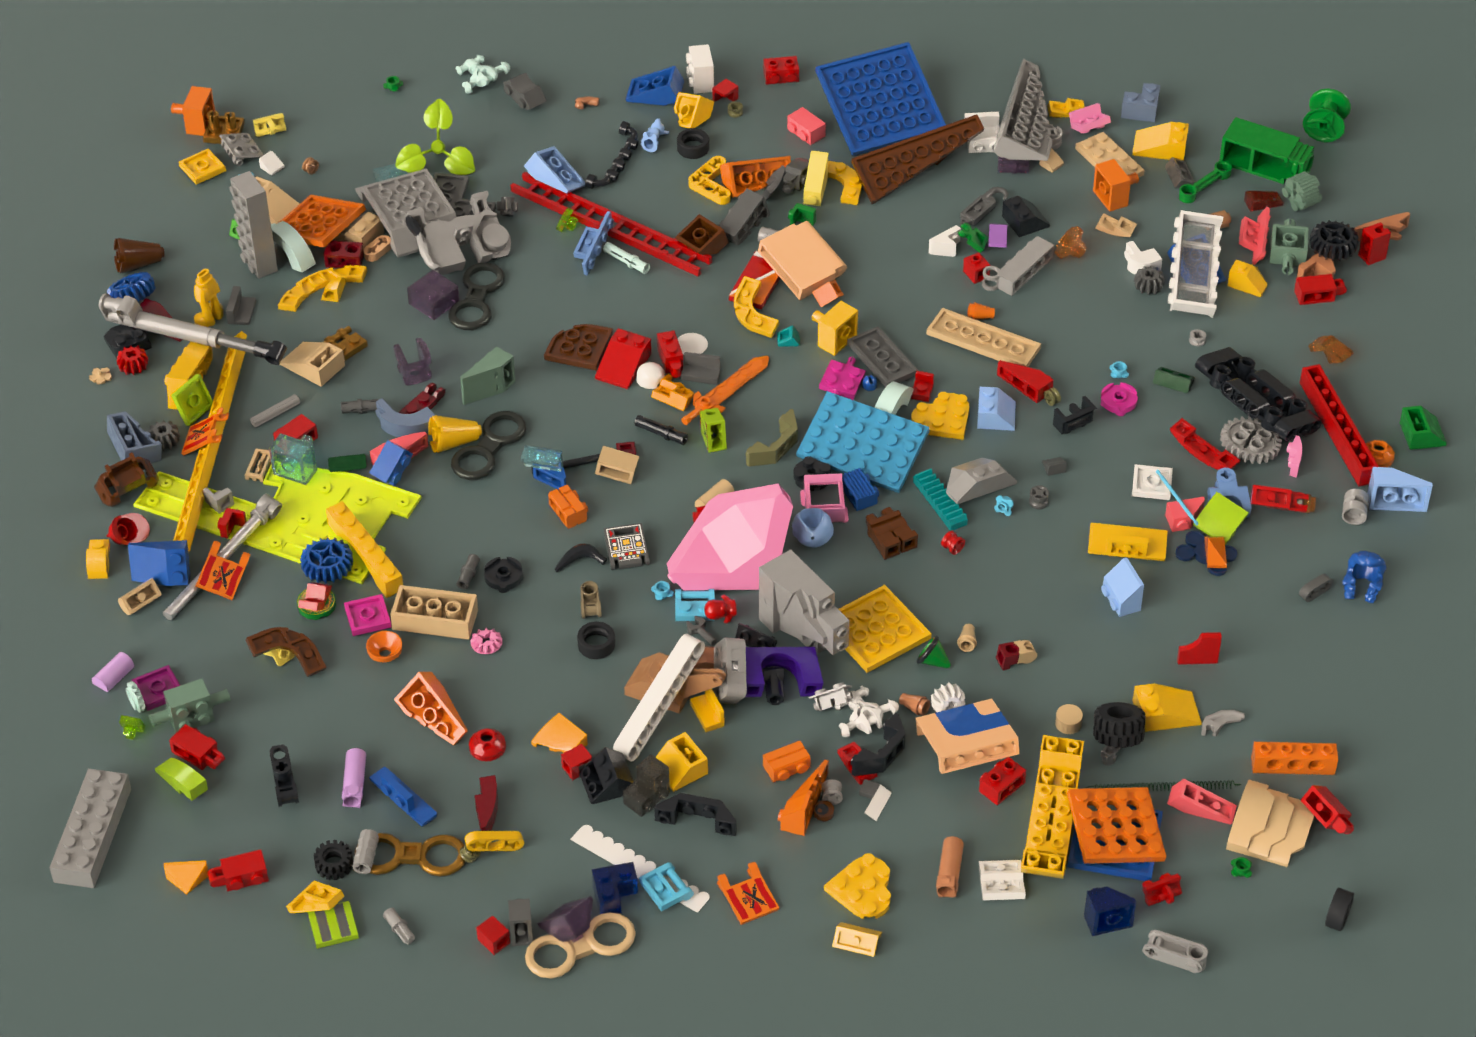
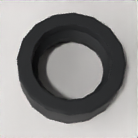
M697 128L683 130L677 136L678 153L688 159H698L705 156L709 151L708 134ZM689 141H697L702 144L697 146H688L685 143Z
M599 621L583 625L577 635L579 651L583 656L590 659L607 657L613 652L615 647L614 630L610 625ZM593 635H602L608 639L604 644L597 646L589 645L585 642L586 638Z
M1337 888L1327 913L1325 926L1338 931L1343 930L1353 903V892Z

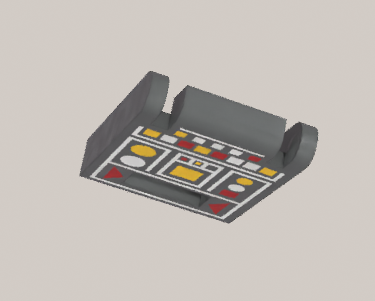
M642 523L604 528L611 570L615 569L614 561H618L619 569L642 566L641 557H644L645 565L650 564Z

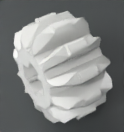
M949 682L946 686L941 684V688L934 689L935 693L931 695V705L936 712L965 705V694L957 684L952 685Z

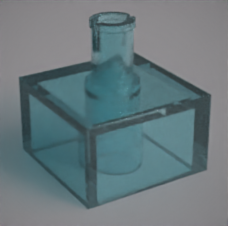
M280 433L269 447L273 475L307 485L317 471L314 445L312 444L313 439L310 436L303 435L301 440Z

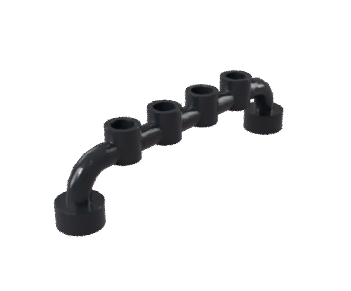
M622 121L619 134L626 136L629 133L631 137H628L624 148H621L619 156L617 159H614L612 167L607 170L605 178L597 180L596 175L589 174L585 187L591 189L594 186L604 187L610 181H617L619 176L617 170H624L626 163L624 159L629 161L632 156L631 149L636 150L639 144L637 131L630 127V123Z

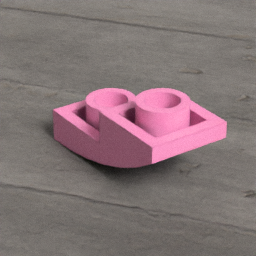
M1295 436L1294 441L1289 442L1286 451L1289 453L1288 467L1291 468L1289 476L1296 478L1302 457L1300 436Z

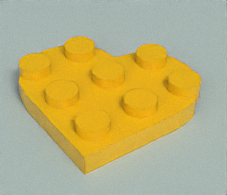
M940 392L933 404L918 403L911 414V421L928 426L930 428L928 435L964 440L969 416L967 396L964 394Z
M866 853L863 857L854 860L824 885V890L854 915L864 919V916L878 919L885 915L890 907L891 893L886 888L889 883L890 868L883 860L874 857L873 854Z

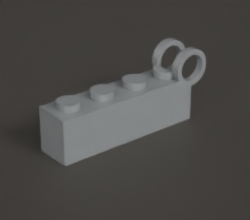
M1036 236L1022 250H1019L1011 260H1008L1001 269L996 266L985 267L983 269L984 279L982 280V287L988 291L1000 289L1011 296L1014 295L1053 259L1054 244ZM994 270L997 272V275L989 276L986 272ZM995 281L997 284L995 286H987L985 282Z

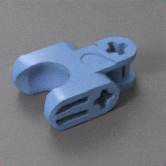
M1219 469L1216 475L1215 487H1208V502L1218 492L1249 512L1246 518H1250L1251 504L1248 487L1237 485L1236 474L1232 469Z

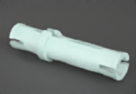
M607 242L603 247L605 253L626 263L629 268H635L643 274L648 273L650 264L640 260L637 255H631L611 242Z

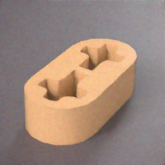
M381 235L369 243L363 250L365 260L369 262L377 261L390 251V237Z

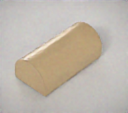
M721 479L695 501V507L706 506L718 494L734 492L733 486L729 481Z
M150 578L118 598V603L127 615H131L160 597L162 593L154 579Z

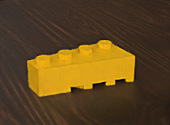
M190 342L184 348L181 356L178 357L175 365H172L171 371L166 374L164 381L165 385H167L169 409L178 410L171 396L195 374L201 375L202 379L203 375H206L213 360L211 346Z

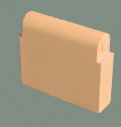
M805 221L797 226L792 224L760 240L758 252L799 300L813 294V291L827 282L835 280L847 269V265L809 221Z

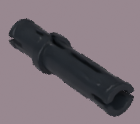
M638 415L635 419V426L664 437L665 440H672L681 445H685L688 440V434L677 431L672 426L662 425L641 415Z

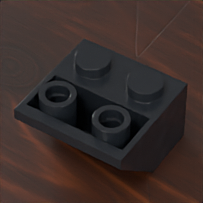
M607 747L579 772L591 804L622 797L635 785L623 753Z

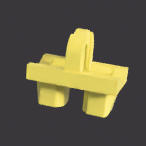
M283 113L253 120L256 137L268 134L274 135L277 132L286 130Z

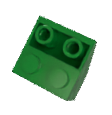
M1422 406L1403 407L1400 426L1410 450L1447 445L1435 415Z

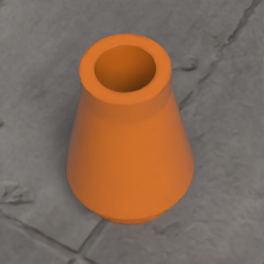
M976 302L973 304L969 303L967 317L975 320L994 318L995 308Z

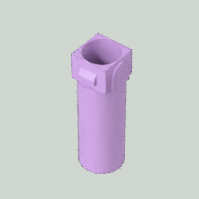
M352 748L346 752L342 790V806L360 808L363 799L366 752L362 749Z

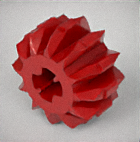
M132 345L130 348L124 347L123 351H119L116 359L120 371L125 372L126 375L130 373L134 375L137 372L141 373L142 370H146L149 361L144 349H140L139 346L134 348Z

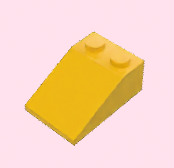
M1169 122L1137 130L1132 155L1166 160L1174 157L1184 161L1189 124Z
M1155 683L1134 687L1133 704L1145 712V732L1201 725L1202 722L1192 691Z

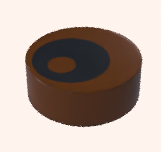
M829 801L817 802L814 805V817L819 821L831 820L834 816L833 804Z

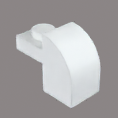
M1133 241L1126 244L1124 255L1128 261L1127 269L1131 273L1136 275L1138 269H1142L1143 266L1147 268L1150 266L1152 268L1158 267V270L1161 271L1162 258L1154 248L1141 252Z

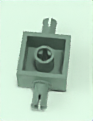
M1286 219L1284 225L1273 224L1270 239L1269 263L1282 264V272L1286 274V269H1288V275L1293 273V266H1299L1302 262H1306L1308 252L1309 227L1295 226L1296 223L1293 219H1291V224H1289L1290 219Z
M199 679L163 691L167 707L165 710L149 714V719L152 727L170 721L175 733L185 724L196 728L214 722V706L231 701L227 688L209 694L203 679Z

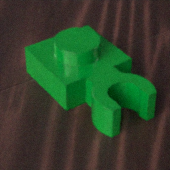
M965 222L961 225L963 229L958 234L963 238L966 237L968 239L966 243L976 251L982 252L989 237L976 227L972 229Z

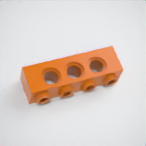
M1254 742L1251 755L1252 772L1335 775L1338 763L1337 744Z

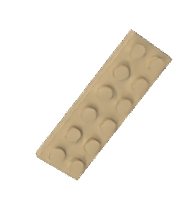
M945 308L940 310L927 328L926 333L929 336L989 358L1026 367L1031 364L1041 349V343Z

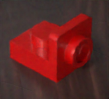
M916 371L911 399L929 402L934 387V374Z

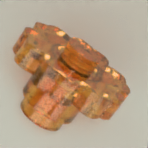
M1078 226L1071 227L1056 245L1055 255L1060 259L1066 258L1068 255L1077 258L1082 257L1087 250L1085 243L1081 241V236L1084 233L1083 230Z

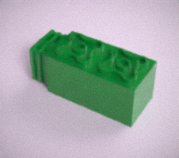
M1235 117L1222 138L1219 161H1227L1231 163L1232 168L1284 184L1288 178L1301 172L1310 173L1314 161V146L1303 144L1300 142V137Z

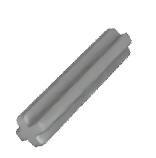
M294 394L250 418L251 424L254 427H258L300 404L299 397Z

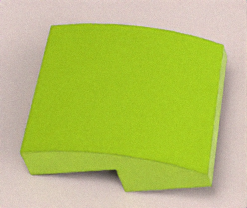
M1216 492L1196 520L1199 524L1195 525L1193 523V525L1210 537H1224L1226 545L1236 533L1237 528L1246 519L1249 512Z

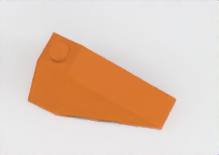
M824 760L786 802L784 809H780L778 821L781 822L780 830L805 836L813 815L814 805L818 802L822 791V783L826 781L828 776V760Z

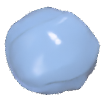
M819 508L801 510L795 515L792 522L793 536L807 547L817 548L824 545L830 540L834 532L830 516Z

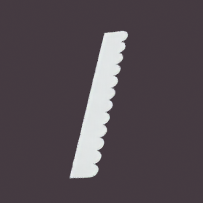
M589 825L582 826L570 839L638 879L656 868L654 862H645L644 856H635V852L631 849L624 850L623 844H614V840L610 837L603 838L602 832H593V828ZM664 875V878L674 889V891L678 892L679 890L671 881V879L668 876ZM681 879L687 887L692 889L694 895L689 900H682L680 903L698 913L710 896L707 892H699V889L694 885L688 886V882Z

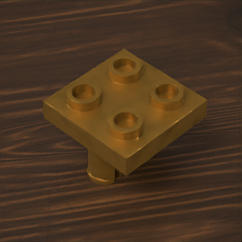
M209 111L207 114L209 121L203 135L204 143L221 144L222 139L219 135L241 133L245 124L244 118L235 117L234 112H231V115L230 112H226L224 116H219L218 111Z

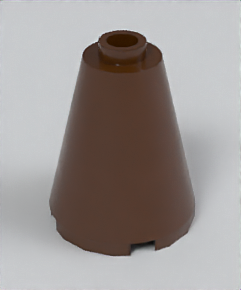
M116 238L114 240V250H116L114 261L119 273H126L160 262L165 255L164 248L158 243Z

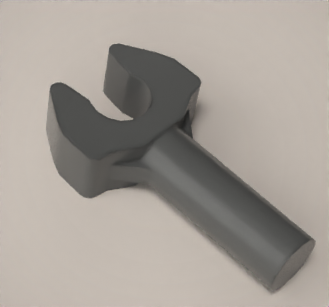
M695 616V623L697 625H692L691 622L687 621V631L690 635L699 633L710 645L716 644L717 639L704 628L706 626L704 618Z

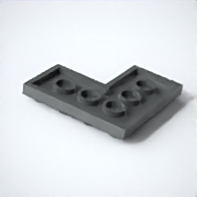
M435 173L433 179L456 212V216L474 215L471 210L470 200L464 199L469 176ZM486 201L489 208L495 212L496 202Z

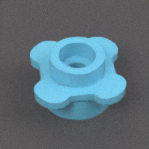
M1117 361L1110 365L1109 369L1112 371V378H1127L1129 376L1127 372L1128 366L1124 362Z
M997 496V503L994 506L995 511L1010 516L1012 514L1011 509L1014 506L1013 500L1008 496Z
M659 581L651 587V591L655 593V599L657 600L672 597L674 594L670 590V584L666 581Z

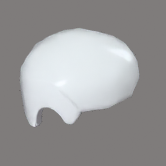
M644 363L638 368L636 382L646 389H655L662 378L665 377V371L657 363Z

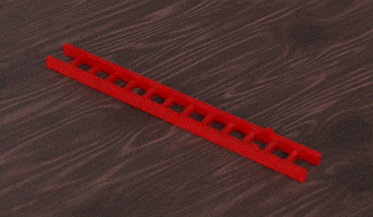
M525 171L522 173V180L532 184L531 187L526 189L515 183L510 185L511 192L591 228L599 229L606 212L610 211L612 219L618 224L614 228L609 229L608 236L699 277L701 274V268L692 264L696 259L708 265L712 263V256L709 254L700 255L676 240V238L673 239L576 194L562 192L534 179L533 176ZM540 188L546 192L541 196L534 191ZM552 194L560 197V199L557 202L552 201L548 198ZM566 200L571 203H574V205L571 208L563 206L562 204ZM580 207L589 210L585 215L577 212ZM596 213L603 218L600 221H596L591 217ZM624 226L632 231L627 235L619 230ZM637 233L646 236V238L643 241L638 240L634 237L637 235ZM652 240L661 243L657 248L649 245ZM667 246L675 249L672 255L665 250ZM681 253L691 256L687 261L678 258Z

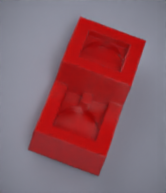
M855 742L837 750L839 757L851 775V760L855 754L862 750ZM877 773L853 777L862 785L865 779L870 781L876 778Z

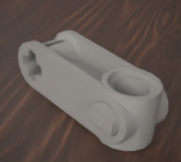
M1159 930L1150 931L1148 943L1142 949L1147 957L1193 973L1204 971L1209 951L1203 944Z

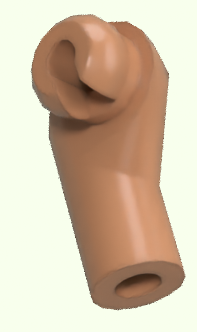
M589 96L578 97L575 100V108L583 109L584 105L598 106L599 98Z

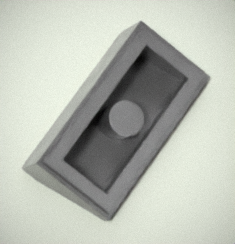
M1171 157L1165 168L1174 187L1180 188L1184 184L1193 185L1195 181L1186 162Z

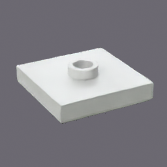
M1135 464L1132 496L1170 500L1171 492L1156 473V470H1159L1171 485L1173 468Z

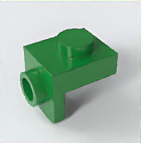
M796 203L788 214L790 225L796 224L797 221L802 223L809 221L813 226L816 222V208Z

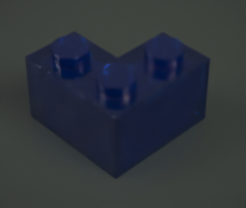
M629 862L592 869V884L599 913L612 912L622 914L620 897L638 894V881L634 863Z

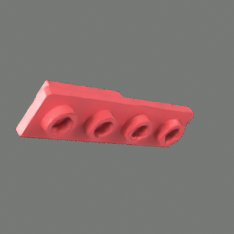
M1266 207L1260 213L1257 222L1246 216L1241 220L1238 244L1253 251L1252 264L1254 265L1259 260H1263L1267 252L1265 248L1268 242V223L1271 218L1269 207Z

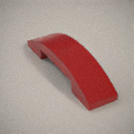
M1183 418L1170 427V431L1177 441L1189 453L1206 465L1219 470L1221 468L1233 469L1240 463V459L1229 451L1220 452L1195 433L1197 428Z

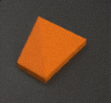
M1205 536L1207 568H1227L1224 537Z

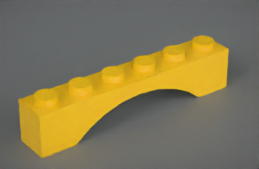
M343 501L327 508L328 525L337 536L345 539L356 550L384 596L388 598L396 594L399 586L403 585V578L395 565Z

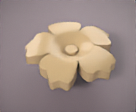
M107 367L101 370L95 368L92 371V375H89V380L97 384H104L105 381H110L112 378L110 369Z

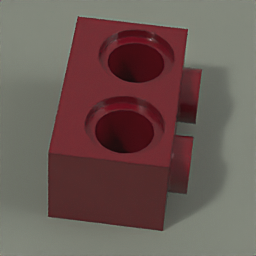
M329 242L324 252L325 268L333 267L338 269L348 265L362 266L364 259L363 243Z

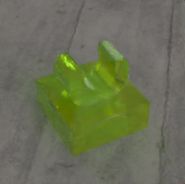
M567 207L557 224V230L562 232L565 227L569 231L574 230L578 222L577 218L571 217L574 210Z
M121 715L119 720L120 725L124 728L123 735L126 736V739L134 740L136 732H144L146 725L139 718Z

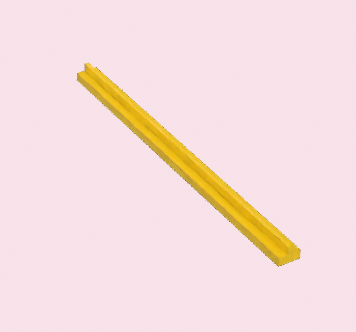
M241 331L234 337L246 339L247 334ZM228 348L208 417L216 414L220 407L224 408L223 414L229 412L245 357V351ZM226 421L216 422V435H223ZM220 442L209 443L199 448L173 539V541L187 540L188 553L191 549L205 499L203 489L208 488Z

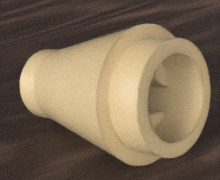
M965 624L963 626V630L957 640L959 648L964 652H970L977 646L975 627L972 624Z

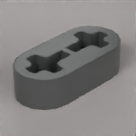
M1321 574L1306 583L1301 588L1299 595L1306 602H1310L1328 591L1333 584V580L1328 575Z

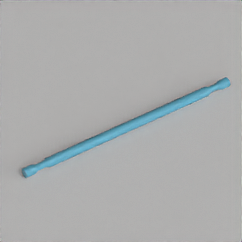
M1156 470V473L1188 516L1194 521V524L1198 525V521L1195 520L1192 513L1159 470Z

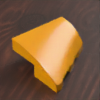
M667 374L662 378L660 385L653 390L651 397L685 411L693 399L694 392L686 388L681 382L671 381L672 376Z
M558 713L536 734L531 744L534 747H537L538 744L547 746L550 751L564 753L580 744L586 747L588 740L586 733L562 714Z

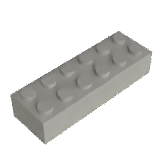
M248 171L230 178L231 186L229 188L234 199L232 200V205L236 212L234 213V218L238 224L236 231L240 237L238 243L242 249V253H240L241 259L244 263L248 264L250 272L255 273L258 279L277 272L278 269L266 191L253 174Z
M96 769L87 770L50 865L54 883L89 888L95 887L131 792L128 774Z

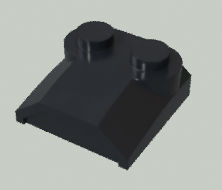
M121 324L110 328L103 336L116 359L118 352L123 351L124 347L130 348L132 345L135 348L139 346L140 349L145 351L152 348L146 331Z

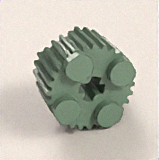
M1305 171L1288 178L1285 182V187L1282 188L1283 195L1286 198L1288 197L1294 211L1304 210L1322 201V195L1318 192V186H1320L1318 178Z

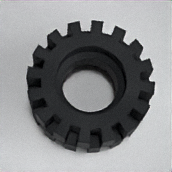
M330 840L326 841L327 845L321 843L320 848L317 847L316 853H314L317 873H320L322 878L326 875L327 880H330L331 877L337 880V876H340L341 879L344 878V873L348 875L350 873L349 869L352 870L353 868L351 848L349 849L348 844L344 845L343 841H340L339 844L337 840H333V843H330ZM336 856L341 858L337 863L326 862L330 857Z

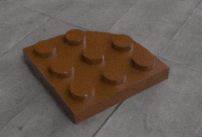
M580 324L574 325L572 329L567 331L561 330L551 339L544 354V360L597 371L613 335V328Z

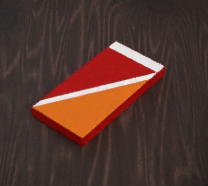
M755 251L729 294V301L734 302L735 293L744 276L761 281V287L754 298L753 307L762 310L780 277L760 253Z

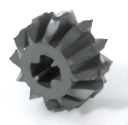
M1143 266L1142 269H1138L1134 276L1136 289L1140 290L1141 293L1146 292L1148 295L1149 293L1156 294V292H1161L1165 283L1163 271H1159L1158 267L1152 268L1150 266L1147 268Z
M164 420L162 423L156 422L155 425L150 426L148 431L151 434V438L162 444L163 452L167 448L171 450L172 446H177L180 440L178 427L172 424L171 421L167 423Z

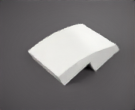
M1021 860L979 861L983 900L1025 899Z

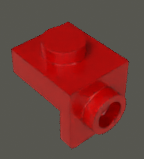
M226 508L222 518L220 517L217 523V528L220 530L222 538L228 539L235 525L243 526L247 522L245 512Z

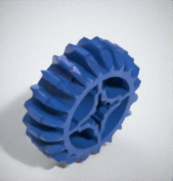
M139 272L132 275L129 274L127 277H123L113 283L108 288L107 294L112 298L131 296L139 302L150 296L156 287L150 273Z
M329 537L326 540L320 538L317 542L313 540L312 545L307 544L306 549H303L300 558L301 569L311 581L316 580L317 583L324 581L325 584L328 581H332L334 583L335 579L341 580L342 576H347V573L351 571L353 554L348 544H344L343 540L338 541L336 537L332 540Z

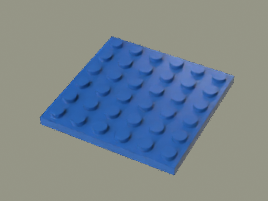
M909 42L820 65L815 68L852 156L877 150L946 125Z

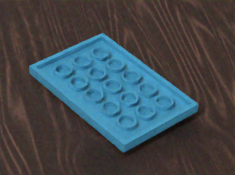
M827 391L796 455L802 459L807 456L813 457L816 460L828 463L831 469L841 473H848L849 471L861 468L864 474L867 473L872 484L900 493L930 428Z

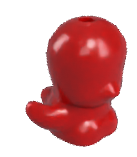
M727 595L721 596L723 600H709L704 606L707 618L717 620L725 617L724 623L727 624L737 615L736 602Z

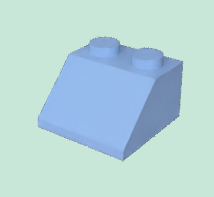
M980 386L977 429L1015 431L1016 401L998 387Z
M1126 557L1104 576L1103 585L1101 586L1103 595L1108 598L1112 610L1116 611L1119 617L1141 611L1144 590L1143 582Z

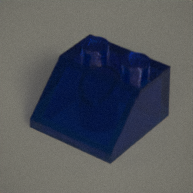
M1108 886L1093 888L1087 891L1084 918L1092 936L1133 927L1136 900Z

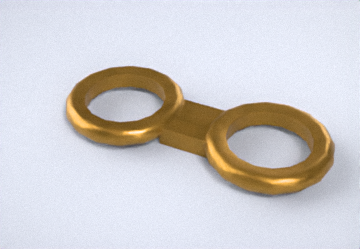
M378 833V843L390 844L394 847L396 853L394 858L386 864H372L370 874H386L395 870L400 864H418L423 871L430 875L439 877L449 876L459 871L465 864V860L460 855V849L464 847V844L456 837L445 834L433 836L422 844L418 842H400L398 838L391 834ZM447 844L456 848L458 857L448 866L437 867L427 861V852L436 845Z

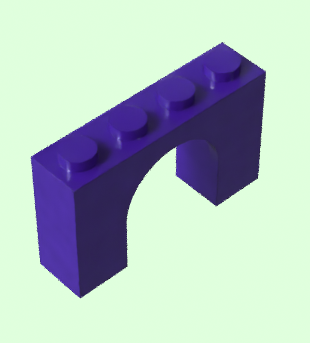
M746 647L747 692L745 697L762 696L765 685L762 670L771 666L783 667L795 676L800 697L813 696L815 691L822 689L823 679L815 647Z

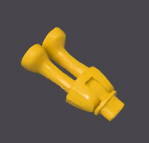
M205 268L197 274L196 285H194L195 299L200 303L202 312L195 314L194 323L210 327L215 325V319L220 320L223 318L224 310L216 295L220 292V287L212 274H210L209 269Z

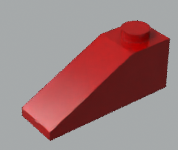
M1002 360L998 362L997 375L1036 403L1043 400L1044 392L1053 387V379L1041 370Z

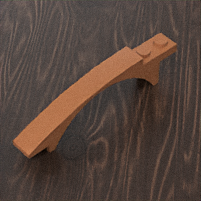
M1405 212L1355 227V232L1358 233L1359 237L1358 240L1361 241L1363 228L1380 222L1383 224V228L1390 230V239L1400 240L1402 235L1399 232L1408 227L1410 213ZM1318 253L1314 254L1306 262H1302L1297 269V277L1332 274L1334 278L1336 273L1332 259L1328 258L1325 260V257H1319Z

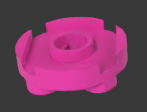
M1120 382V385L1110 383L1102 389L1100 404L1117 416H1124L1137 406V391L1127 383Z

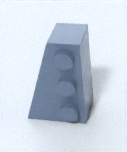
M127 412L107 415V433L121 461L130 457L129 453L131 452L135 458L138 456L148 459L150 463L161 461L162 444L151 438V434L148 431L142 430L140 424Z

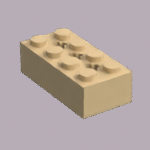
M400 585L390 614L392 630L470 640L478 612L477 595Z

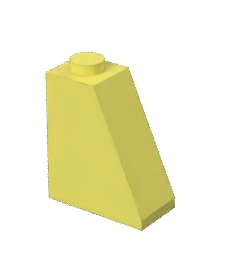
M811 151L804 186L803 204L821 206L828 181L829 153Z

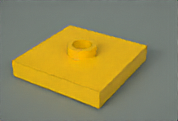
M209 148L179 161V167L196 185L226 172V166Z

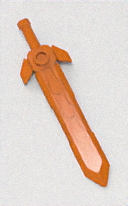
M769 356L751 359L705 396H702L697 391L693 395V406L695 409L681 419L682 423L688 425L700 415V411L705 409L718 408L721 413L725 411L726 407L720 406V404L766 369Z

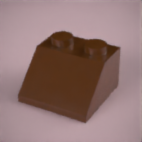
M700 214L675 237L676 240L700 255L717 254L729 243L724 229Z

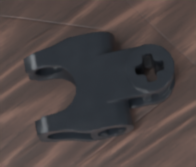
M284 744L272 746L269 752L278 806L282 807L284 804L294 802L297 804L299 803L296 783H294L288 748ZM278 751L285 753V756L281 759L274 758V754Z

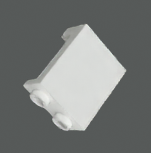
M999 112L965 113V118L977 114L984 127V131L967 142L969 153L993 152L1000 129Z

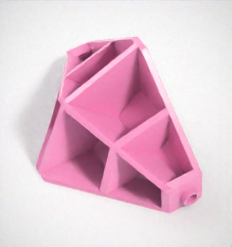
M779 484L715 496L707 503L667 562L669 579L672 583H677L683 590H759V567L782 555L793 509L791 497Z

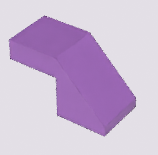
M989 223V247H1007V224Z

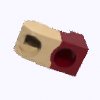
M1029 640L999 644L996 659L1002 671L1010 669V665L1028 664L1037 658V652Z

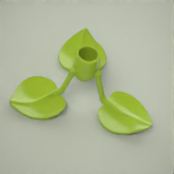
M437 99L424 113L426 125L432 129L437 128V140L431 144V149L422 152L417 144H409L403 147L396 159L397 169L409 173L423 170L426 165V159L423 155L433 151L435 154L444 153L449 156L444 162L449 172L456 175H468L475 172L473 156L467 148L462 146L455 147L450 154L445 150V144L440 141V128L444 130L450 128L453 121L452 112L442 99Z

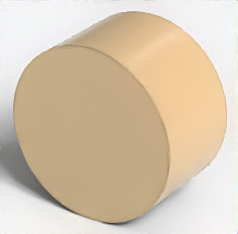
M1072 704L1059 707L1056 712V728L1064 734L1077 733L1082 726L1083 713L1081 709Z

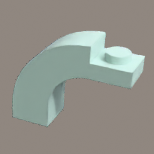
M285 221L271 224L273 241L284 250L292 269L304 272L316 264L307 243L290 224Z
M893 381L883 390L875 408L896 415L902 405L908 406L914 389Z

